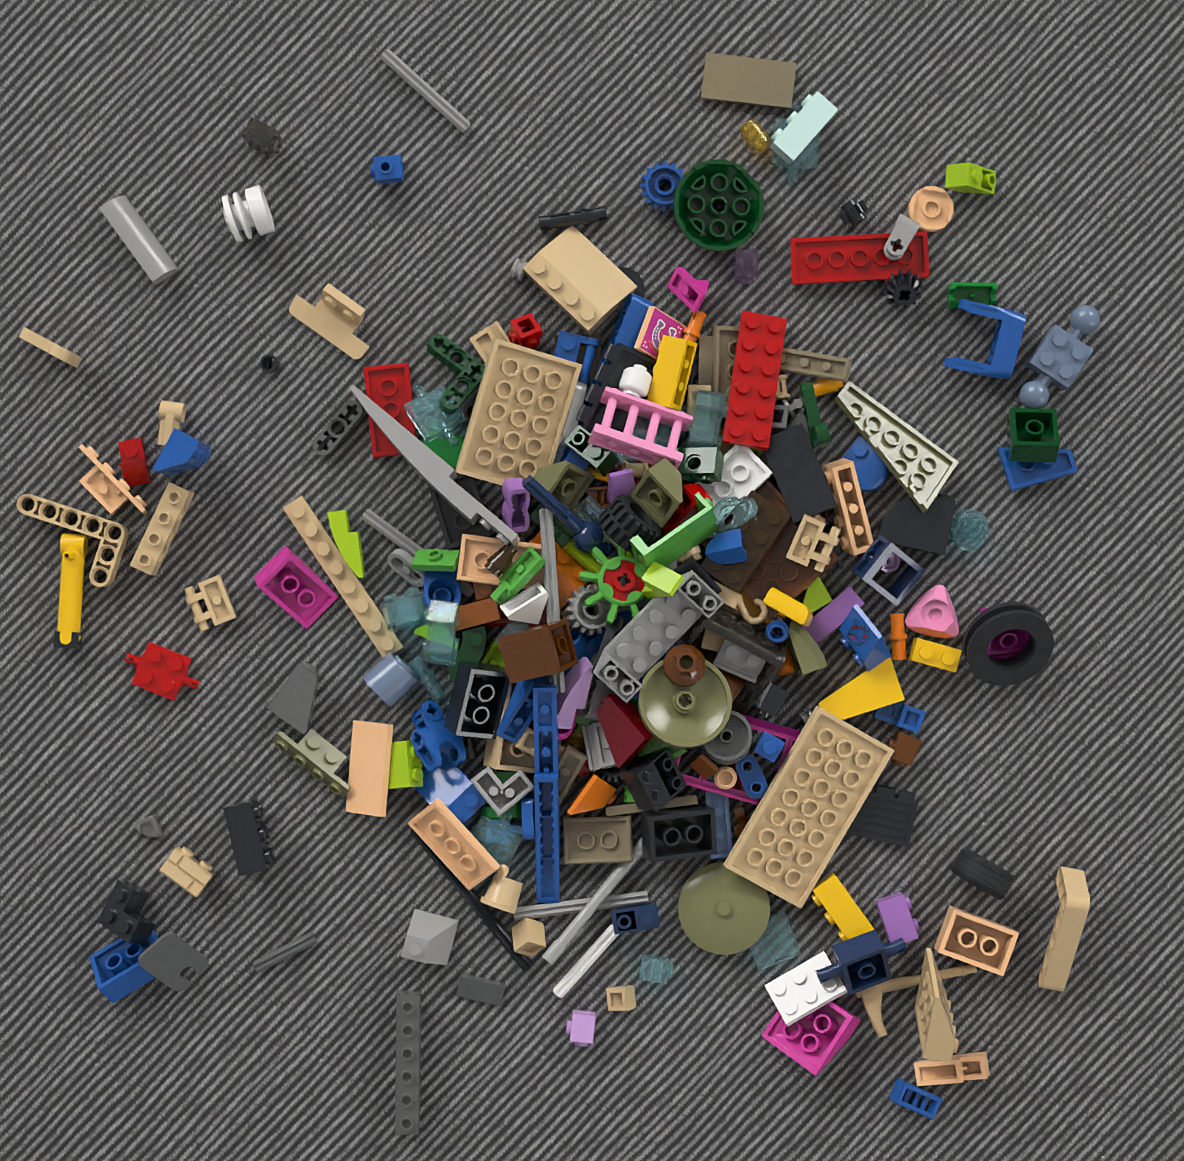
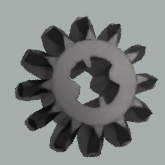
M899 270L897 275L891 273L890 279L885 280L884 296H886L887 302L890 305L894 304L897 309L901 305L907 309L908 304L915 305L916 299H921V291H923L922 282H920L919 276L917 274L912 275L910 270L906 273Z

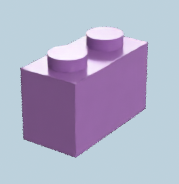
M898 892L875 900L889 942L901 937L905 943L918 939L917 932L920 931L916 918L912 919L909 910L913 908L908 896L904 897L903 893Z

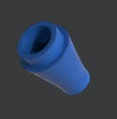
M781 616L774 617L766 627V635L771 641L782 642L789 635L786 621Z

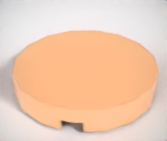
M936 186L921 188L911 197L908 204L909 218L921 224L919 230L936 232L943 229L951 221L954 213L952 199H950V196L944 189Z

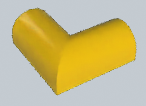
M774 587L769 590L763 600L764 604L803 626H809L812 621V611L808 606Z

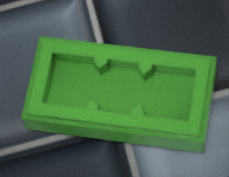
M418 549L411 563L412 570L455 572L459 563L460 550Z

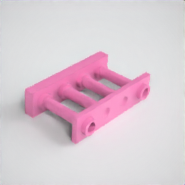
M606 386L600 399V403L607 405L601 425L595 424L588 443L651 465L657 464L666 457L678 469L684 453L676 451L681 431L686 432L689 428L693 416ZM616 408L629 412L624 432L610 428ZM637 416L650 419L645 440L632 436ZM659 423L672 427L667 448L654 443Z

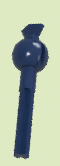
M531 475L523 479L522 486L573 532L572 540L578 550L592 552V549L597 547L606 557L611 554L613 544L603 542L604 533L599 524L592 521L582 522Z

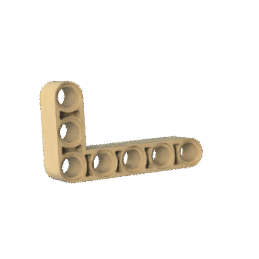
M24 494L18 498L17 508L25 515L101 539L89 578L91 583L98 587H108L113 583L129 537V531L125 525L35 495ZM32 499L34 507L28 511L25 504L27 500ZM50 506H54L56 509V514L52 518H49L47 515V510ZM72 513H76L78 521L74 525L69 523V516ZM94 520H97L100 525L96 532H92L90 529V524ZM119 527L121 536L115 540L112 537V531L114 528ZM108 549H112L114 552V557L111 561H107L104 556ZM103 570L107 575V579L105 582L100 583L97 575Z
M1060 866L1056 877L1060 907L1039 974V988L1063 992L1088 915L1090 896L1084 871Z

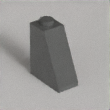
M308 662L305 665L298 663L267 706V709L303 735L307 734L310 728L320 676L316 673L318 669Z

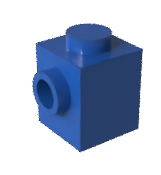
M401 155L373 157L374 164H370L371 178H375L377 184L405 182Z

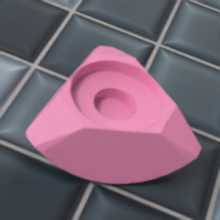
M936 585L925 592L911 607L905 620L909 629L923 635L953 638L959 634L958 621L951 598L946 588L942 585Z

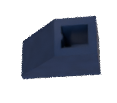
M656 901L611 911L615 935L660 928Z

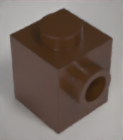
M897 731L895 738H891L887 745L895 750L890 757L892 758L891 763L904 768L905 764L912 766L921 740Z

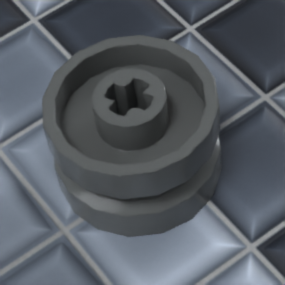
M731 711L729 720L723 730L713 740L702 745V749L706 756L715 763L721 765L736 764L743 760L750 750L752 742L751 726L745 717L738 712ZM723 734H727L728 737L731 736V739L724 740Z

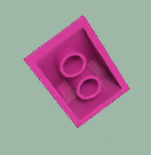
M286 545L254 577L257 586L306 629L338 598V595Z

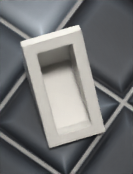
M537 582L500 605V608L509 620L539 624L549 595L540 582Z

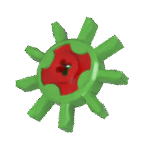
M617 545L618 556L610 560L597 547L592 549L591 554L601 564L602 568L599 573L580 572L578 577L579 580L584 582L597 583L598 593L589 596L585 600L584 606L588 608L594 606L600 600H604L611 606L607 614L606 624L612 625L615 621L618 609L628 608L633 619L640 612L637 604L642 599L648 602L652 600V598H647L641 592L646 586L642 581L645 572L636 563L635 558L626 556V550ZM621 578L625 579V587L620 586Z

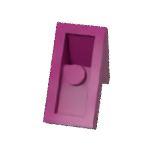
M676 267L667 287L693 312H697L707 293L709 281L695 280L683 267Z

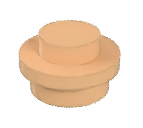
M728 766L718 768L719 770L714 774L715 784L721 789L732 788L737 781L736 772Z

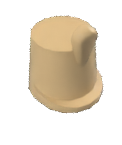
M502 864L498 868L497 874L495 873L485 896L481 897L480 902L515 914L523 883L506 877L509 868Z

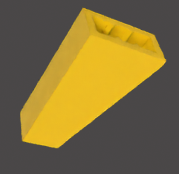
M891 657L872 670L863 672L819 702L818 706L841 720H846L904 701L905 699Z

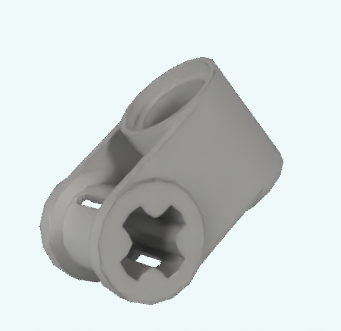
M900 213L891 230L892 233L884 246L885 256L889 260L900 259L909 243L912 242L921 224ZM894 244L898 245L896 252L892 250Z

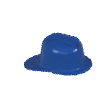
M457 569L455 572L425 571L424 598L431 610L444 614L453 611L460 604L461 580H456Z

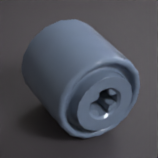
M391 652L363 677L369 687L390 707L418 682L413 669L400 656H395Z

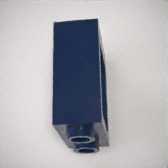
M881 535L876 538L851 570L896 606L906 597L910 589L925 572L920 565ZM892 552H894L908 566L887 592L872 578Z

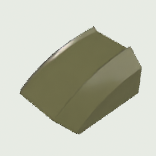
M789 620L786 624L789 629V635L785 641H787L789 651L795 663L797 675H803L828 666L823 653L811 635L796 621Z

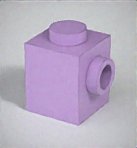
M573 1010L572 1021L567 1020L566 1034L570 1035V1041L574 1042V1045L588 1046V1043L593 1044L596 1012Z

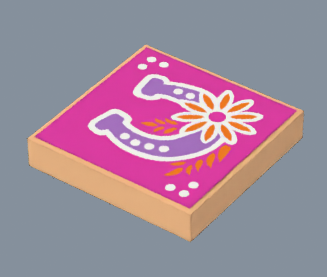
M649 306L634 349L657 361L658 348L663 335L681 338L686 326L655 306Z

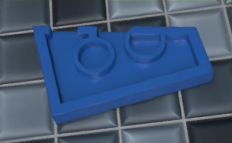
M1006 447L997 448L1011 492L1078 472L1070 449H1059L1056 462H1010L1008 449Z

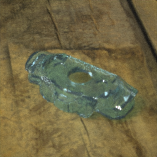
M743 496L740 499L738 497H729L728 499L725 498L718 501L713 510L717 521H715L717 531L708 538L730 531L746 523L756 515L758 506L755 500ZM733 514V521L729 525H725L726 516Z

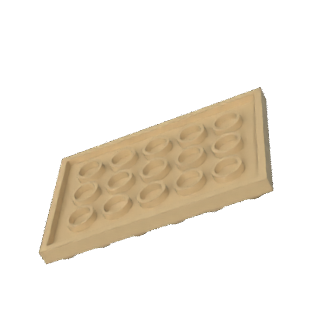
M494 338L455 469L456 473L503 485L505 479L522 478L523 480L528 475L533 477L539 468L552 465L582 364Z

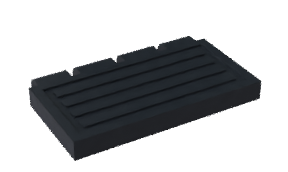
M609 343L603 359L609 361L607 365L601 362L593 378L600 384L597 386L591 383L584 398V401L590 403V406L582 404L576 416V420L582 422L581 427L592 432L596 423L602 424L607 405L600 403V399L606 386L620 390L619 383L624 369L633 367L635 364L642 365L647 368V372L653 378V368L657 362L656 360L624 344L617 343L615 346ZM616 408L610 428L624 432L629 412Z
M877 784L875 792L870 791L846 834L909 847L918 802L914 801L915 792L899 789L897 797H894L895 788Z

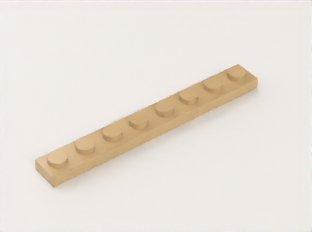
M301 495L285 506L283 510L382 657L384 658L389 652L394 654L404 647L356 574L348 566L339 549L304 497Z

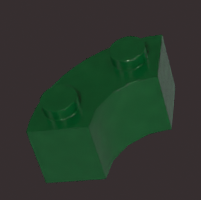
M486 626L462 631L463 641L460 649L454 656L446 659L451 682L455 681L459 661L480 662L487 645Z

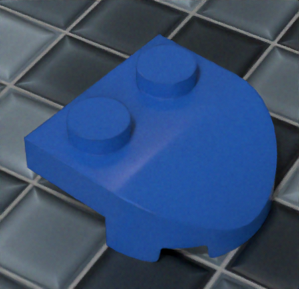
M858 437L843 458L854 462L861 493L876 491L886 482L888 467L869 443Z

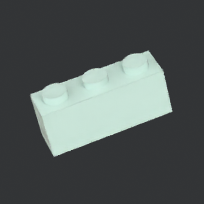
M818 91L813 97L809 94L800 104L803 107L799 113L794 111L785 121L788 123V126L784 130L779 128L771 137L774 142L769 147L789 165L838 110Z

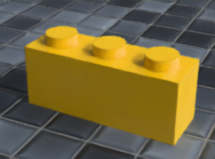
M663 335L658 348L657 362L653 368V378L647 394V401L681 411L697 343Z
M833 872L814 886L812 890L814 894L811 895L812 899L818 907L823 905L827 910L824 915L831 925L837 924L841 930L838 932V935L842 941L874 930Z

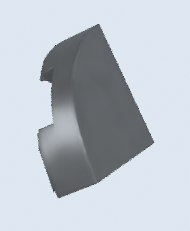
M156 814L133 822L137 831L146 836H163Z

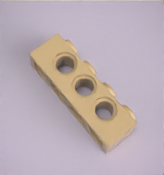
M168 483L130 566L149 575L156 576L195 493L176 484Z

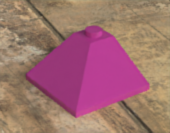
M831 1001L790 1026L786 1025L778 1010L762 1034V1037L817 1076L849 1040L861 1019L835 1001Z

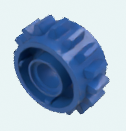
M664 161L663 165L659 166L656 162L653 170L649 167L647 168L648 176L642 175L641 177L645 182L640 184V189L645 190L641 197H647L646 205H654V211L658 208H662L663 213H665L666 208L674 211L673 200L675 190L683 177V169L677 170L675 163L669 166ZM662 182H667L670 184L671 189L667 192H662L658 185Z

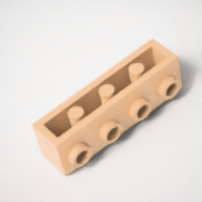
M842 458L824 464L823 473L838 506L834 508L835 515L833 519L835 526L841 529V537H839L842 550L854 556L864 553L872 545L873 538L854 462Z

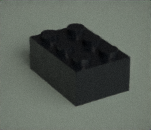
M460 473L457 474L454 482L483 505L475 478ZM427 483L448 550L461 547L462 534L493 537L491 529L489 531L486 530L479 523V520L472 525Z
M459 661L444 727L457 736L496 739V732L500 724L510 684L509 677L505 674V669L500 665Z
M256 798L231 804L223 808L239 876L270 868L273 865L272 861H275L273 848L268 846L267 839L270 838L268 826L263 825L262 816L265 814L262 803H258Z
M698 804L659 809L657 812H640L643 857L651 863L717 854L715 809L709 805Z

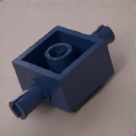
M874 929L832 945L836 961L832 965L815 971L820 984L840 977L849 995L891 980L892 975L888 958L907 952V947L902 937L883 945Z

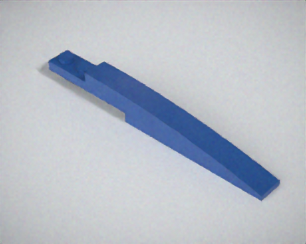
M533 684L537 903H559L560 805L557 685Z

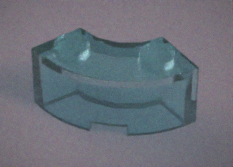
M698 389L693 408L692 425L689 428L687 448L718 447L720 449L722 436L719 435L722 417L726 418L728 404L724 403L725 394Z
M431 600L429 609L426 608L424 612V622L427 624V638L423 642L422 652L426 655L428 663L455 666L459 638H455V625H460L458 603Z

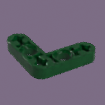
M435 334L431 336L427 344L428 352L458 375L442 394L438 406L443 413L454 414L481 383L485 366L444 335ZM438 343L442 345L438 348L435 347V345H437ZM458 355L462 359V362H453L451 360V356ZM478 371V374H475L471 380L469 378L471 372ZM459 383L465 384L468 391L461 392L457 389L456 385ZM454 395L456 398L453 404L447 405L446 402Z
M812 382L800 384V393L810 442L813 449L822 448L830 443L828 427L826 423H821Z

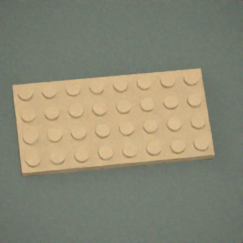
M816 706L723 865L791 904L802 908L895 750L821 707Z

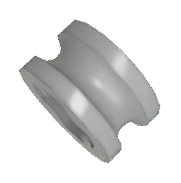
M517 258L511 268L510 277H517L518 281H522L525 276L523 267L528 262L522 263Z

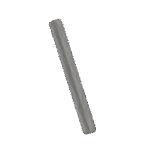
M387 49L382 54V61L456 128L464 133L470 127V122L391 50Z

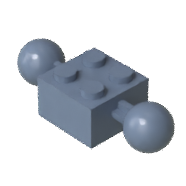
M1089 305L1077 307L1070 316L1072 327L1069 332H1066L1056 324L1048 330L1025 365L1037 373L1039 377L1036 381L1027 382L1021 388L1019 398L1024 407L1027 409L1043 408L1049 400L1047 388L1051 383L1062 391L1069 388L1094 351L1080 341L1083 334H1090L1099 326L1100 316L1094 307Z

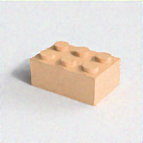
M949 905L934 949L941 954L1004 976L1019 932Z

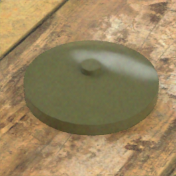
M686 656L680 658L679 664L682 668L690 669L693 666L691 658ZM663 660L654 665L644 677L641 683L643 687L638 693L639 714L647 730L662 743L684 749L699 747L718 736L727 724L732 709L730 687L718 668L705 660L706 668L702 679L690 687H679L672 684L664 674Z
M717 862L700 868L687 880L679 897L678 913L682 928L693 943L705 951L729 955L748 949L762 936L769 921L770 901L766 889L729 870L723 865L724 862Z

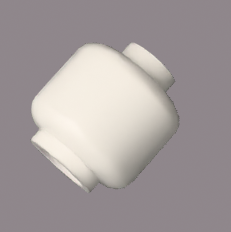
M635 364L633 367L624 369L619 389L624 393L644 398L648 394L652 376L647 372L646 367Z

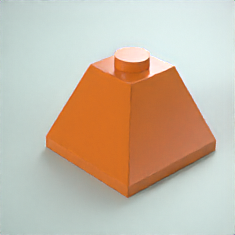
M593 772L567 808V813L573 815L600 809L606 804L610 806L617 797V794L614 793L617 788L603 780L596 772Z

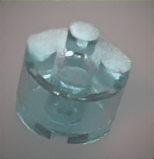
M418 587L406 590L405 595L396 596V594H391L383 597L384 602L381 603V608L387 629L390 632L394 631L393 627L399 626V629L403 630L425 623L424 618H427L429 621L432 620L430 608L425 602L424 592L418 590Z

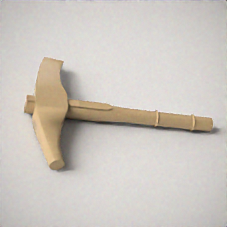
M971 964L940 970L939 973L941 979L976 973L977 968ZM921 974L891 979L855 993L857 998L862 999L866 1013L879 1038L888 1035L881 1014L882 993L918 985Z

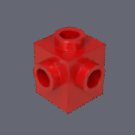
M532 313L513 319L510 323V333H508L509 342L534 350L540 345L541 335L543 334L542 328L536 322Z

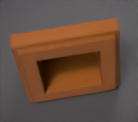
M699 753L690 764L706 780L719 770L718 766L703 753Z

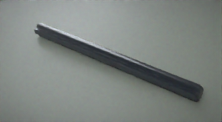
M411 829L410 833L515 962L523 971L528 970L533 965V962L527 955L514 952L512 936L487 905L480 902L481 898L473 888L469 891L420 836Z

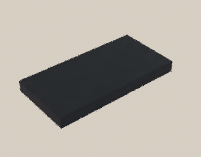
M800 423L771 435L769 448L767 451H763L794 524L801 523L804 514L815 517L838 507L803 424Z

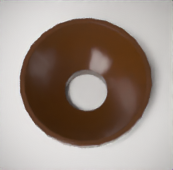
M691 645L675 646L668 651L663 660V671L666 678L672 684L679 687L695 685L702 679L705 673L704 656L697 648ZM684 656L691 658L693 666L690 669L682 668L679 664L680 658Z

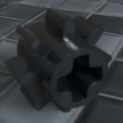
M853 198L840 207L843 213L839 217L845 225L850 222L854 227L867 218L865 212L868 210V207L863 200L857 202Z

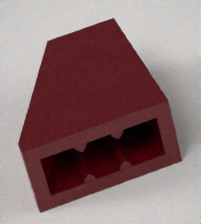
M609 694L600 702L602 706L596 713L614 762L620 768L631 763L654 736L647 730L639 712L630 701L626 703L617 694L613 696Z

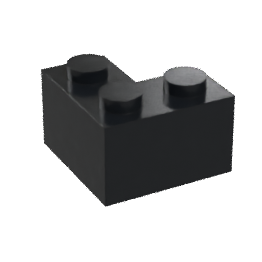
M117 880L97 922L128 943L145 945L155 927L154 923L140 915L150 893L135 883Z

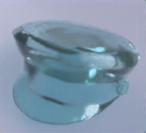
M966 509L957 512L953 516L949 537L957 548L965 551L975 550L985 542L987 536H989L988 522L982 513Z

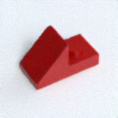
M142 438L118 442L122 463H119L129 487L151 483Z

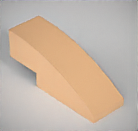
M986 1052L952 1055L951 1062L932 1059L914 1062L917 1086L963 1083L964 1080L987 1079L990 1075Z

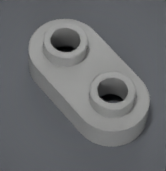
M395 549L388 556L389 566L413 586L422 587L424 585L425 571L412 570L411 563L413 557L402 549Z

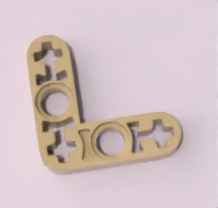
M25 327L19 335L21 339L78 368L82 357Z

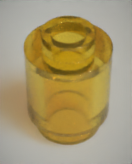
M753 118L740 127L741 137L753 153L759 152L761 154L770 148L769 143L772 139L759 121L756 122Z

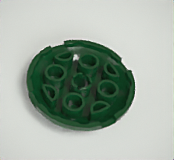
M714 159L697 164L682 177L675 190L673 210L676 222L685 237L703 249L721 252L740 247L756 233L762 221L764 201L759 184L745 168L731 161ZM713 202L721 204V212L718 213L713 209Z

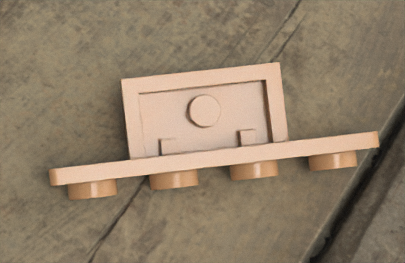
M81 444L79 446L80 450L96 466L79 482L111 515L128 500L143 515L147 514L148 512L144 508L147 504L138 495L133 497L128 492L131 488L122 478L119 481L116 480L113 476L115 471L106 462L102 465L96 459L99 455L91 446L86 449Z

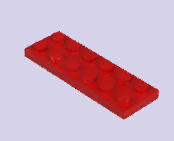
M927 231L916 232L912 242L909 243L903 256L898 260H889L884 254V246L891 233L790 238L792 285L882 281L890 279L891 273L897 275L899 270L903 273L910 270L912 275L917 274L919 279L929 278ZM894 244L892 248L894 252L898 250L897 244Z
M748 311L741 312L722 443L768 450L787 318Z

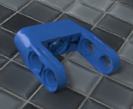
M960 299L958 308L963 309L965 312L998 319L988 361L985 364L954 356L951 358L945 357L943 366L989 377L1010 379L1016 362L1026 315L1004 308Z

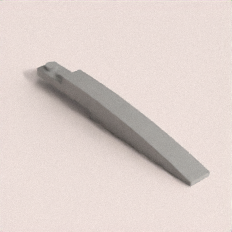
M354 385L350 387L355 398L389 442L446 502L472 525L479 520V523L486 530L493 529L497 533L496 537L504 545L509 543L515 547L519 543L518 534L454 482L457 474L450 465Z

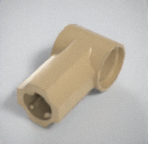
M161 401L159 407L160 428L158 445L165 446L174 428L181 429V424H183L186 414L185 403Z

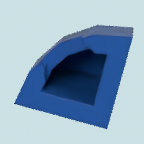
M741 529L726 531L711 539L706 547V556L710 560L721 564L747 561L746 549L744 550L742 545L743 535Z

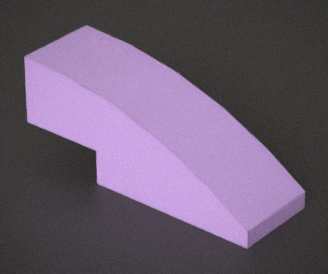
M582 657L578 664L574 665L566 675L565 692L557 693L558 729H571L576 709H585L593 676L591 672L593 665L587 657Z

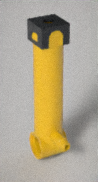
M63 533L61 536L60 553L62 555L58 624L57 631H54L53 647L82 648L83 632H80L84 565L88 552V536L86 534Z

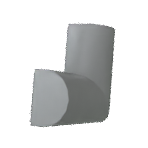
M488 766L470 780L499 817L534 789V785L522 770H519L502 784Z

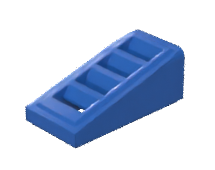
M900 1078L896 1080L889 1099L894 1103L934 1120L943 1100L941 1097ZM912 1091H915L910 1103H908ZM921 1095H923V1098H922V1100H921L919 1106L917 1107V1103H918V1101H919ZM929 1098H930V1099H932V1101H931V1103H930V1105H929L928 1110L925 1111L924 1109H925V1107H926V1105H927V1102H928V1100H929Z

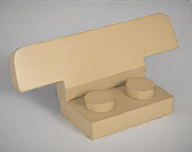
M329 283L324 287L321 299L315 307L296 294L289 307L291 315L353 359H361L370 346L353 335L363 321L365 314L363 307Z

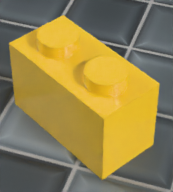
M913 638L908 660L956 673L962 650L920 638Z

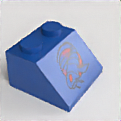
M858 604L854 605L839 628L842 635L840 641L847 651L852 649L855 653L852 656L860 667L864 665L870 671L888 659L891 654L881 633Z

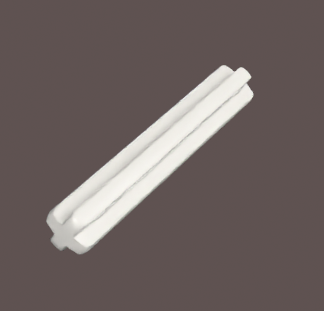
M613 924L603 932L553 988L555 995L563 998L619 935L614 934Z

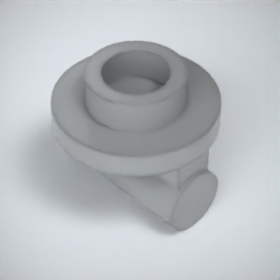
M785 398L781 400L782 405L790 407L788 417L796 418L793 410L802 407V400L793 399L790 404Z

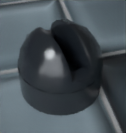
M266 354L260 360V367L267 373H275L280 367V362L277 357Z

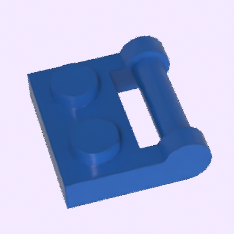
M560 331L554 356L576 363L580 344L587 345L578 381L590 385V370L595 349L599 346L600 340Z

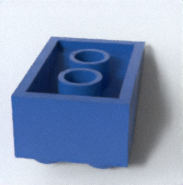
M440 751L442 765L435 771H429L423 766V787H415V789L429 805L439 798L457 819L464 824L486 800L471 783V778L459 766L454 767L449 762L447 756Z

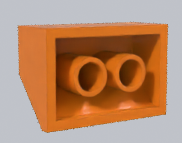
M541 531L529 543L541 544ZM555 542L559 607L561 610L567 604L566 600L573 598L571 592L578 591V587L584 586L587 583L578 579L579 573L586 570Z

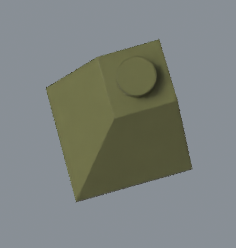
M666 457L646 471L630 495L661 529L683 502L681 473Z
M566 460L539 468L533 476L535 480L571 512L596 477L594 474Z

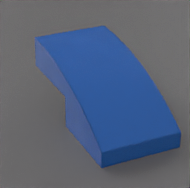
M899 702L874 710L872 717L919 733L926 712Z

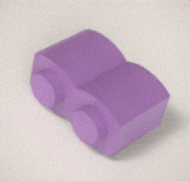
M522 478L505 479L502 485V494L505 499L502 505V516L506 525L514 532L527 531L530 523L527 511L530 504V494L522 486Z

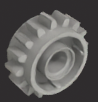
M593 584L587 585V588L581 586L578 587V591H572L571 595L573 598L566 600L569 605L568 608L564 609V611L568 612L567 621L572 622L571 628L577 627L579 634L586 631L587 636L593 635L594 632L596 634L602 633V628L607 629V614L611 607L604 600H600L592 606L594 609L593 615L591 616L587 613L584 606L585 600L589 596L598 593L597 587L594 589Z

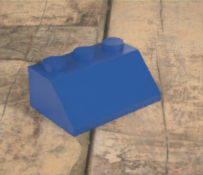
M174 428L153 470L171 476L201 467L202 463L206 464L211 456L209 451L211 446Z
M154 929L145 945L128 943L119 938L89 956L98 990L112 1003L156 978L138 963L140 954L159 938Z

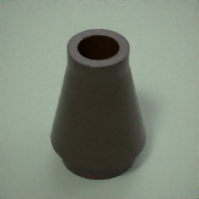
M509 543L504 545L486 560L487 563L484 567L499 578L501 574H505L517 550Z

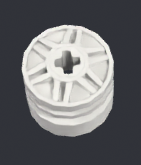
M260 185L245 189L246 200L244 201L241 200L237 192H234L235 204H232L228 195L222 196L225 221L237 243L244 240L242 230H244L248 239H252V227H255L260 235L275 231L272 215Z

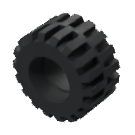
M624 494L618 495L599 515L600 523L608 536L617 545L632 554L634 553L630 539L636 535L648 547L661 535L660 526L632 497Z

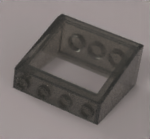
M723 603L709 619L703 614L682 635L678 645H691L701 630L706 628L765 660L756 682L749 681L741 695L738 694L732 703L731 711L746 715L785 663L787 638L782 642L771 641L766 635V625L762 623L749 624L738 610Z

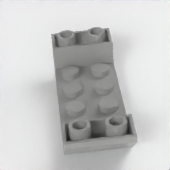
M692 570L682 575L685 579L672 597L652 598L604 648L593 673L626 703L643 687L639 679L703 614L709 619L725 602Z

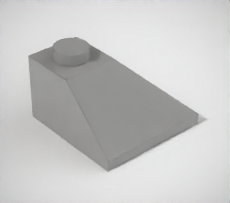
M414 909L401 957L422 963L447 965L459 920Z

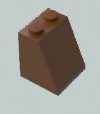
M567 618L509 633L498 638L499 651L503 655L505 663V674L509 677L510 683L560 673L578 664Z

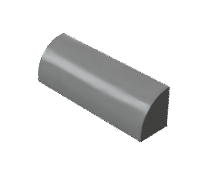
M118 196L99 207L153 283L158 285L179 270L126 196Z

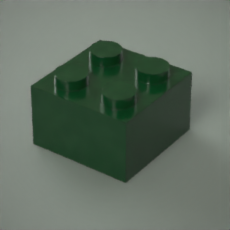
M1010 408L1006 424L1009 461L1056 462L1060 447L1056 409Z

